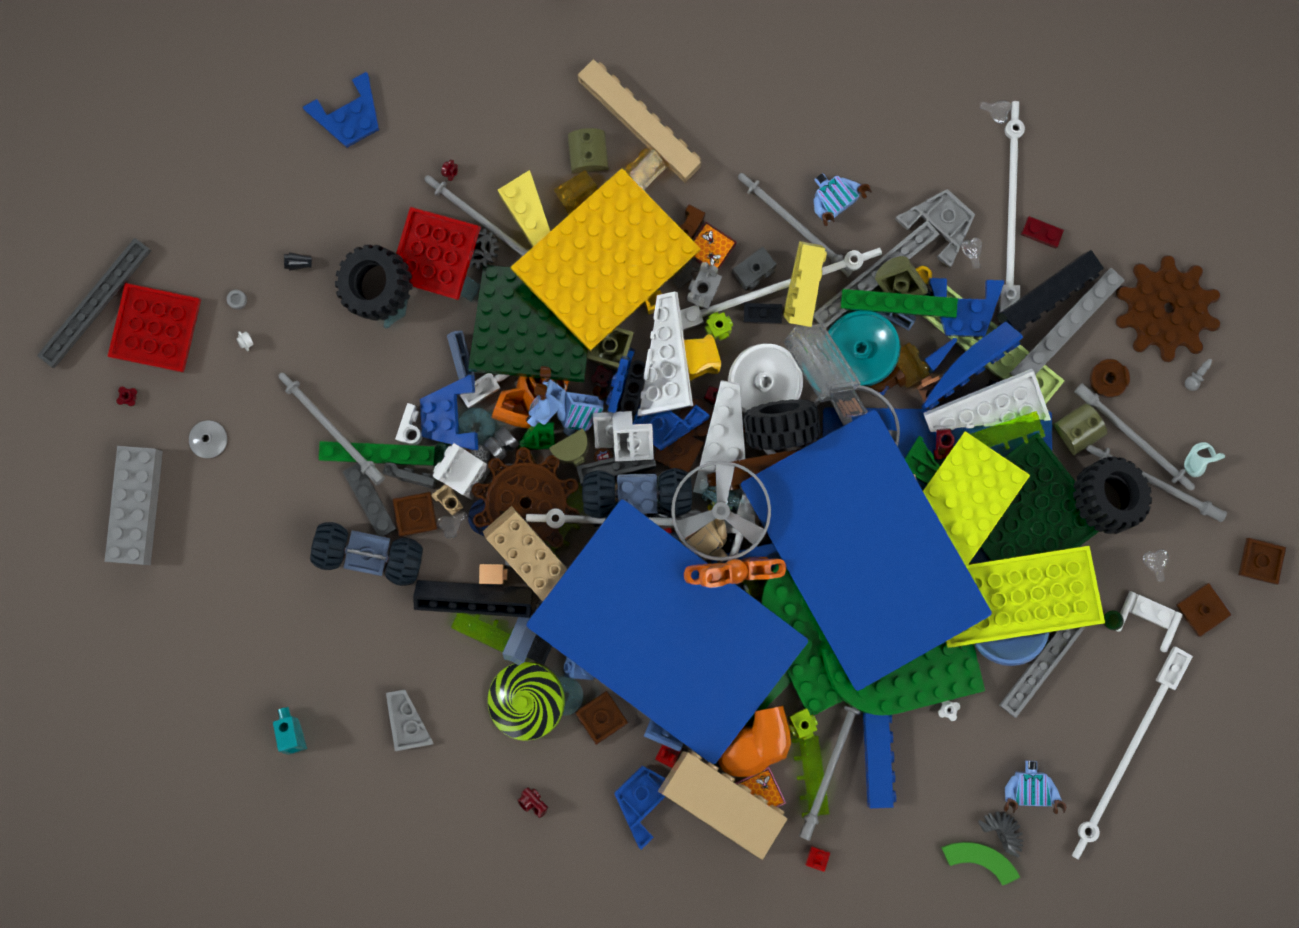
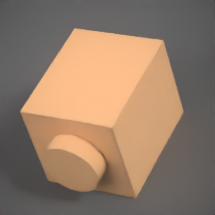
M480 564L479 584H504V580H508V569H505V565Z

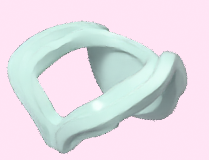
M1201 442L1192 447L1185 459L1184 467L1191 477H1199L1205 472L1208 463L1225 458V455L1223 453L1216 454L1210 444ZM1207 448L1211 457H1201L1197 452Z

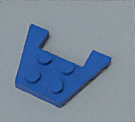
M367 72L352 79L361 97L326 115L318 99L303 106L307 114L313 117L315 121L322 125L346 148L379 130L370 79Z
M929 278L928 282L933 296L947 297V278ZM986 280L985 299L958 298L956 318L940 317L945 336L985 337L1002 291L1004 280Z
M629 348L627 357L622 356L620 359L618 371L613 376L611 387L614 388L608 395L606 405H609V412L616 413L620 405L635 349Z
M468 375L420 399L422 437L451 445L455 443L463 448L478 450V433L459 434L457 395L475 393V377L473 375Z
M697 405L693 407L684 420L670 410L644 416H637V410L632 424H652L653 445L662 451L708 420L711 416Z
M641 766L614 792L640 850L654 838L640 821L665 798L658 790L666 779L644 766Z

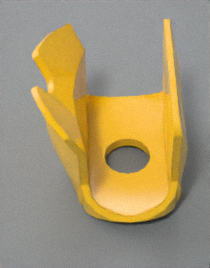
M708 334L704 339L684 340L690 381L706 373L718 374L720 372L721 360L712 335Z

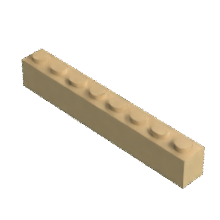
M593 59L578 74V81L686 183L701 168V158L695 152L691 153L683 140H678L674 137L673 131L668 126L664 127L657 115L654 113L650 114L646 110V105L640 100L637 101L627 87L624 89L615 75L611 76L607 73L606 67L601 62L597 63Z

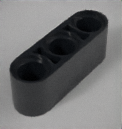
M640 360L633 361L629 367L621 401L622 412L626 411L624 409L626 403L634 404L635 408L632 411V416L638 410L641 391L645 381L643 378L646 365ZM635 366L643 368V372L639 375L634 374L632 370ZM636 384L639 387L638 392L631 393L628 390L629 386Z

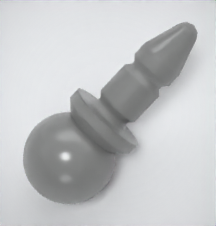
M1212 359L1205 361L1197 373L1192 372V376L1185 380V387L1188 390L1195 391L1200 387V381L1204 380L1202 376L1210 368Z

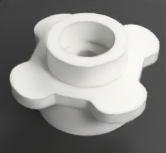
M239 331L236 340L242 349L245 347L246 351H249V347L254 345L247 332L241 333Z
M949 701L941 702L942 705L938 715L955 721L960 704Z

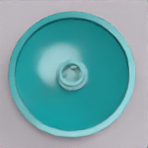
M855 311L844 315L832 325L826 335L823 351L829 370L840 381L848 385L871 386L884 380L894 370L900 357L901 345L896 329L884 316L871 311Z

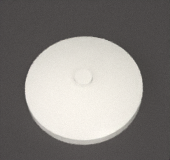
M763 343L753 345L738 355L730 368L728 382L740 384L742 413L745 414L748 409L761 404L780 400H798L803 388V375L801 367L792 353L781 346Z

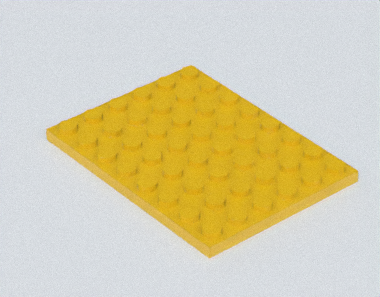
M621 168L511 266V270L586 348L592 351L698 254L701 248Z

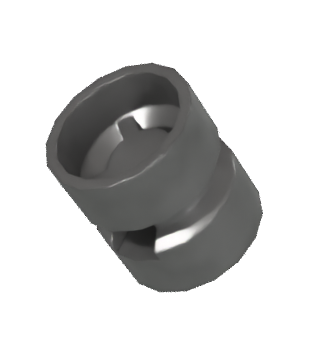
M504 426L495 432V437H490L483 443L494 457L500 460L507 456L508 450L513 451L520 445Z

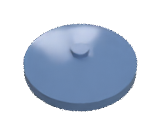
M1049 632L976 643L974 645L987 659L1001 665L1016 666L1033 660L1042 652L1047 643Z

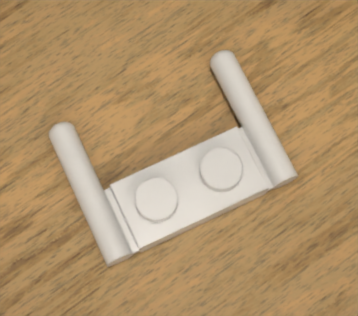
M1129 591L1120 612L1124 618V623L1130 612L1168 629L1160 647L1162 652H1167L1183 614ZM1122 626L1119 630H1115V631L1120 632V631L1122 630L1123 626Z

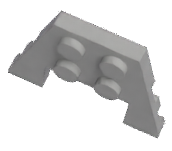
M946 189L903 214H899L895 220L906 230L920 217L925 221L928 220L936 231L949 242L937 258L950 268L954 263L975 214Z

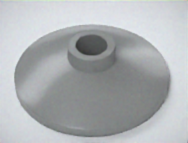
M210 420L199 422L192 428L189 434L190 448L199 457L214 458L224 451L227 445V433L217 422ZM208 435L209 440L207 442H204V436Z

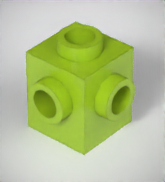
M716 312L708 316L709 319L706 320V326L704 327L707 335L710 334L714 337V340L719 339V341L728 338L733 326L731 318L729 316L726 317L724 312L721 314ZM721 322L723 326L718 328L716 323Z
M807 708L787 717L791 724L789 729L793 737L796 736L806 740L814 736L813 732L817 730L816 725L818 723L813 714L810 715ZM802 722L805 724L804 728L801 727Z

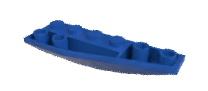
M1005 321L972 345L942 375L922 404L923 410L927 407L932 409L939 404V398L942 396L947 398L955 392L954 387L957 385L962 387L970 381L968 377L975 373L977 376L986 369L984 367L989 362L994 364L1004 357V351L1009 353L1021 344L1019 340L1023 338L1022 334Z

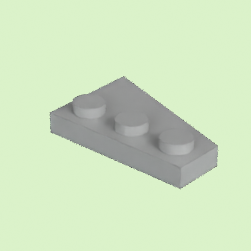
M406 690L386 693L395 751L434 744Z

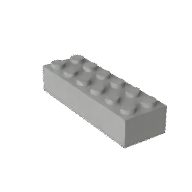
M117 446L104 562L151 565L163 451L153 448Z

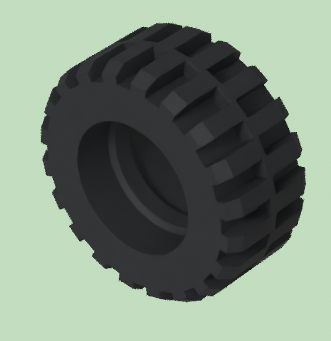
M368 244L364 245L363 248H355L354 253L349 252L345 256L347 259L340 262V271L337 270L335 275L338 277V281H335V287L339 289L336 294L338 298L342 299L341 304L348 308V311L360 317L378 321L379 319H388L389 315L395 316L398 314V309L405 307L404 302L409 300L411 295L408 292L412 290L413 284L409 283V280L412 279V274L407 271L409 266L400 255L382 246ZM382 266L386 273L385 288L379 296L367 300L362 292L363 278L370 269Z
M790 399L761 404L748 409L743 417L747 443L752 448L758 450H780L801 446L816 440L821 433L818 408L810 400Z
M1115 456L1103 458L1084 468L1077 476V481L1074 483L1076 491L1073 492V497L1076 499L1075 506L1076 509H1079L1081 518H1085L1086 523L1090 527L1094 526L1095 530L1103 531L1105 534H1117L1143 522L1150 512L1151 507L1149 505L1152 504V497H1150V493H1152L1151 487H1148L1147 482L1149 481L1147 477L1142 475L1143 471L1140 468H1136L1135 464L1131 461L1126 462L1125 458H1117ZM1105 481L1113 485L1117 490L1121 500L1120 510L1108 501L1104 491Z

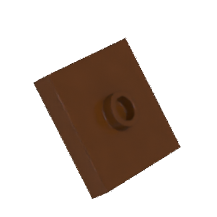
M685 434L662 451L657 449L654 460L670 469H683L689 473L704 442L689 434Z
M431 492L393 499L399 537L438 530Z
M1246 538L1238 575L1278 585L1286 547Z
M1206 583L1176 604L1198 637H1201L1231 616V613L1209 583Z
M607 690L575 711V714L596 745L628 724V721Z

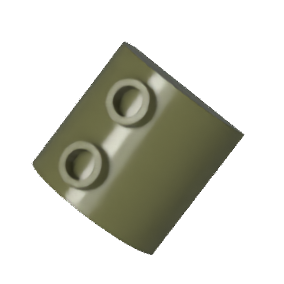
M596 128L575 130L568 134L571 174L609 170L605 131Z
M905 256L890 259L876 273L875 280L884 292L912 295L928 293L927 285L910 260Z
M617 327L592 351L588 350L587 360L618 370L621 357H627L634 332Z
M1086 403L1052 424L1073 456L1107 435V428L1102 418L1093 407Z
M582 428L549 449L559 459V462L568 465L574 464L577 467L586 462L584 457L588 452L589 443L586 433Z

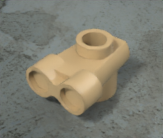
M445 484L431 496L436 503L440 502L453 516L463 509V505L454 493V489ZM451 501L456 502V506L454 508H451L449 506V503Z

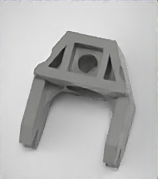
M702 262L696 280L692 279L688 289L691 292L687 296L688 302L706 309L710 307L722 279V276L717 274L718 268L716 266H710L707 262ZM703 285L707 287L708 291L700 293L697 288Z

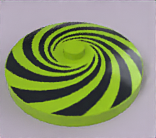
M524 662L520 665H509L497 674L488 692L490 716L498 729L511 738L528 741L543 737L557 726L563 715L565 697L562 685L556 675L541 664Z

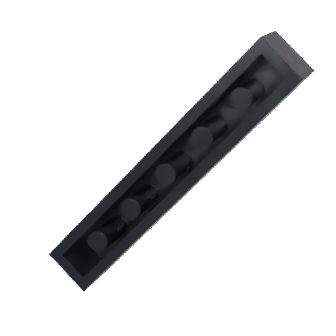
M1090 250L996 316L1002 324L1006 321L1020 333L1027 328L1025 324L1030 321L1034 323L1039 320L1042 312L1048 313L1056 307V302L1059 300L1063 302L1071 297L1070 292L1073 290L1077 292L1085 287L1084 283L1087 280L1091 282L1100 276L1099 272L1104 267L1093 251Z
M417 580L413 594L414 610L530 618L533 590L530 587Z

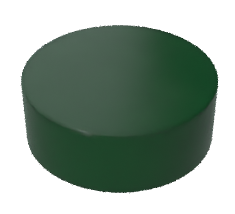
M1111 610L1105 613L1104 625L1109 630H1119L1123 626L1124 618L1118 611Z

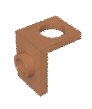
M929 376L921 380L922 384L917 389L923 401L927 398V391L932 390L936 382L940 380L939 376L935 378ZM943 396L938 399L939 402L944 400Z

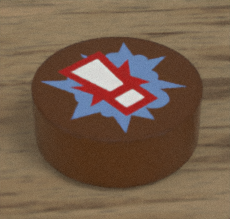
M600 448L594 454L595 462L613 458L612 452L607 448Z

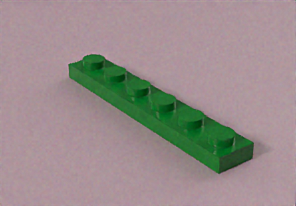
M842 289L840 309L956 318L958 298Z
M320 441L319 461L358 463L339 442ZM351 443L366 461H373L376 464L395 463L398 465L434 466L435 446Z

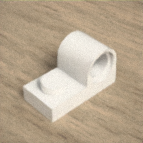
M407 403L395 438L398 442L418 445L422 441V432L412 425L413 422H416L419 414L415 405ZM411 431L417 432V437L414 440L408 439V434Z

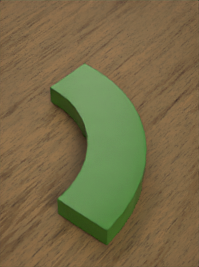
M955 842L941 847L950 866L959 863L979 864L989 869L998 878L1002 886L1020 878L1017 870L1007 858L986 845L972 842Z

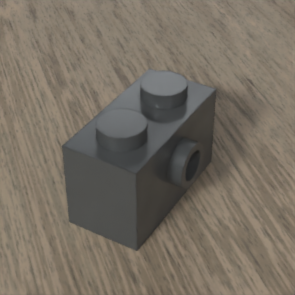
M761 247L734 267L732 274L745 291L748 288L752 290L760 284L759 280L764 276L767 279L775 273L774 269L777 264L765 248Z

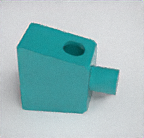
M289 707L278 709L279 720L273 722L278 752L290 755L306 750L307 746L299 719L291 716Z

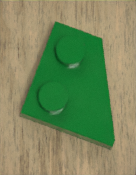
M547 422L545 425L538 423L535 427L531 426L518 441L520 444L518 449L521 447H526L527 449H549L555 445L554 423Z
M918 436L904 459L912 473L916 475V478L927 485L940 465L935 461L931 451L928 450L923 442V438Z

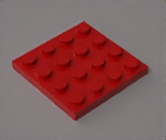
M410 207L396 254L400 255L409 266L407 271L412 274V279L409 280V283L413 284L412 287L459 300L481 227Z
M125 283L107 357L184 373L201 299Z

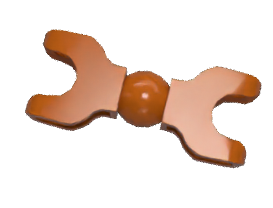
M762 556L747 557L743 560L732 559L726 563L697 564L685 568L684 579L688 584H701L703 587L709 588L720 587L729 583L739 584L744 580L782 577L786 572V564L784 560L768 559ZM778 564L779 570L776 573L771 571V565ZM694 570L699 572V578L697 579L691 578V573Z

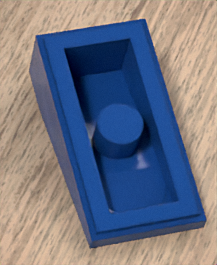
M953 338L922 361V364L930 374L935 371L957 342V338Z

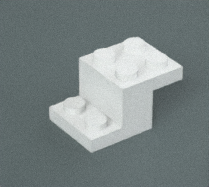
M632 411L593 413L595 449L614 448L615 461L654 459L652 424L633 425Z
M453 443L452 446L446 449L442 462L435 466L433 477L472 500L474 498L472 494L473 485L476 483L483 484L490 470L488 464Z

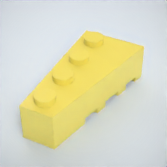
M530 170L498 189L499 196L531 246L534 247L550 232Z
M799 241L783 312L784 318L791 324L812 327L819 281L822 278V264L827 256V252L822 245Z

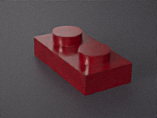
M1029 216L1021 235L1056 249L1064 230Z

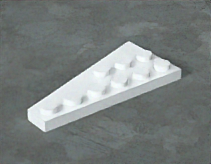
M675 291L657 295L653 317L655 320L654 327L650 336L652 340L650 349H648L643 378L645 382L640 397L642 399L641 407L638 409L637 416L693 406L678 293Z
M1033 369L923 413L931 432L944 428L954 430L961 427L974 428V426L982 425L987 427L1014 424L1015 422L1022 421L1028 423L1034 422V420H1051Z
M724 380L720 382L700 466L716 461L732 462L746 459L740 384ZM715 465L698 470L693 492L717 497L716 486L709 487L707 482V475L716 472ZM741 485L740 489L729 491V501L740 503L742 495H745Z

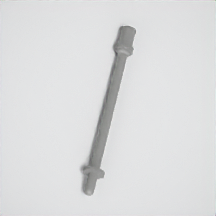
M740 173L738 175V179L749 188L748 194L754 192L812 244L822 245L832 264L844 260L842 254H835L758 186L759 180L754 183L745 174ZM847 267L840 269L847 277L854 271L849 270Z
M425 176V182L436 189L434 193L436 196L440 194L445 196L523 256L529 251V249L526 250L446 188L447 182L444 181L440 184L431 176Z
M280 373L279 379L287 386L285 392L287 394L293 393L360 464L363 474H366L376 486L381 484L385 476L378 471L373 461H366L298 388L300 382H292L285 373Z
M1083 383L1075 389L1074 393L1087 402L1086 404L1099 410L1173 476V483L1179 481L1188 490H1194L1195 485L1184 476L1186 470L1178 471L1103 405L1097 393L1094 394Z
M1089 445L1086 448L1088 452L1100 457L1099 460L1113 457V455L1109 454L1110 449L1108 447L1104 451L1093 445ZM1143 471L1142 475L1147 477L1148 483L1197 507L1200 514L1208 515L1219 522L1225 519L1227 512L1212 505V502H1202Z
M851 706L844 707L848 711L811 811L803 818L805 821L799 837L811 841L815 826L819 824L817 815L855 714L861 715L860 711Z

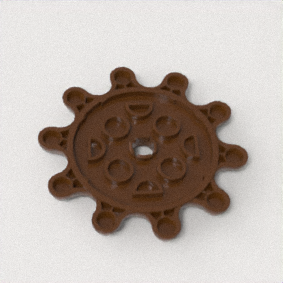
M1169 255L1161 259L1160 269L1155 272L1150 271L1145 264H1136L1133 268V273L1137 278L1136 286L1132 288L1120 286L1116 290V296L1128 304V311L1116 318V325L1121 329L1131 327L1136 330L1137 338L1133 343L1134 350L1141 353L1150 345H1156L1160 349L1161 359L1164 362L1174 360L1175 351L1179 346L1187 347L1192 354L1201 353L1203 344L1199 339V333L1202 330L1214 332L1220 327V321L1212 317L1208 312V306L1220 299V293L1216 289L1204 290L1200 287L1199 279L1203 274V269L1198 265H1193L1187 272H1180L1175 266L1174 257ZM1166 303L1172 305L1174 310L1172 313L1165 311L1164 306Z
M521 447L517 450L516 461L509 466L503 464L498 458H492L488 463V468L493 474L492 481L488 484L476 483L472 487V494L483 499L485 502V509L474 516L473 522L477 527L491 525L511 506L525 521L526 514H547L552 509H559L564 515H580L577 509L571 508L566 502L567 496L578 489V482L573 478L566 480L557 478L556 469L559 466V459L554 455L548 456L543 463L536 464L531 460V453L526 447ZM523 497L531 499L532 504L529 508L521 506L520 501ZM558 515L552 516L553 522H557L559 520ZM527 522L542 540L548 541L552 547L557 548L563 544V537L559 533V528H551L547 522Z

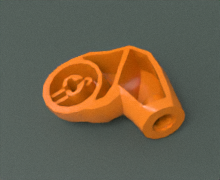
M520 376L516 388L501 391L491 418L516 427L530 428L531 425L527 423L526 419L529 416L531 403L537 397V395H534V389L537 383L543 384L545 379ZM555 380V381H557V382H558V385L561 386L560 381H563V380ZM564 381V382L566 383V385H567V387H566V389H565L566 392H567V388H568V383H569V381Z
M784 706L755 711L753 725H745L719 758L718 764L723 772L735 777H749L763 772L771 764L786 759L791 746V736Z

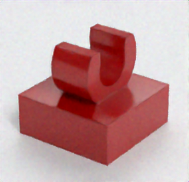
M662 744L655 760L673 768L681 750L677 751Z
M811 846L805 865L825 872L830 852Z

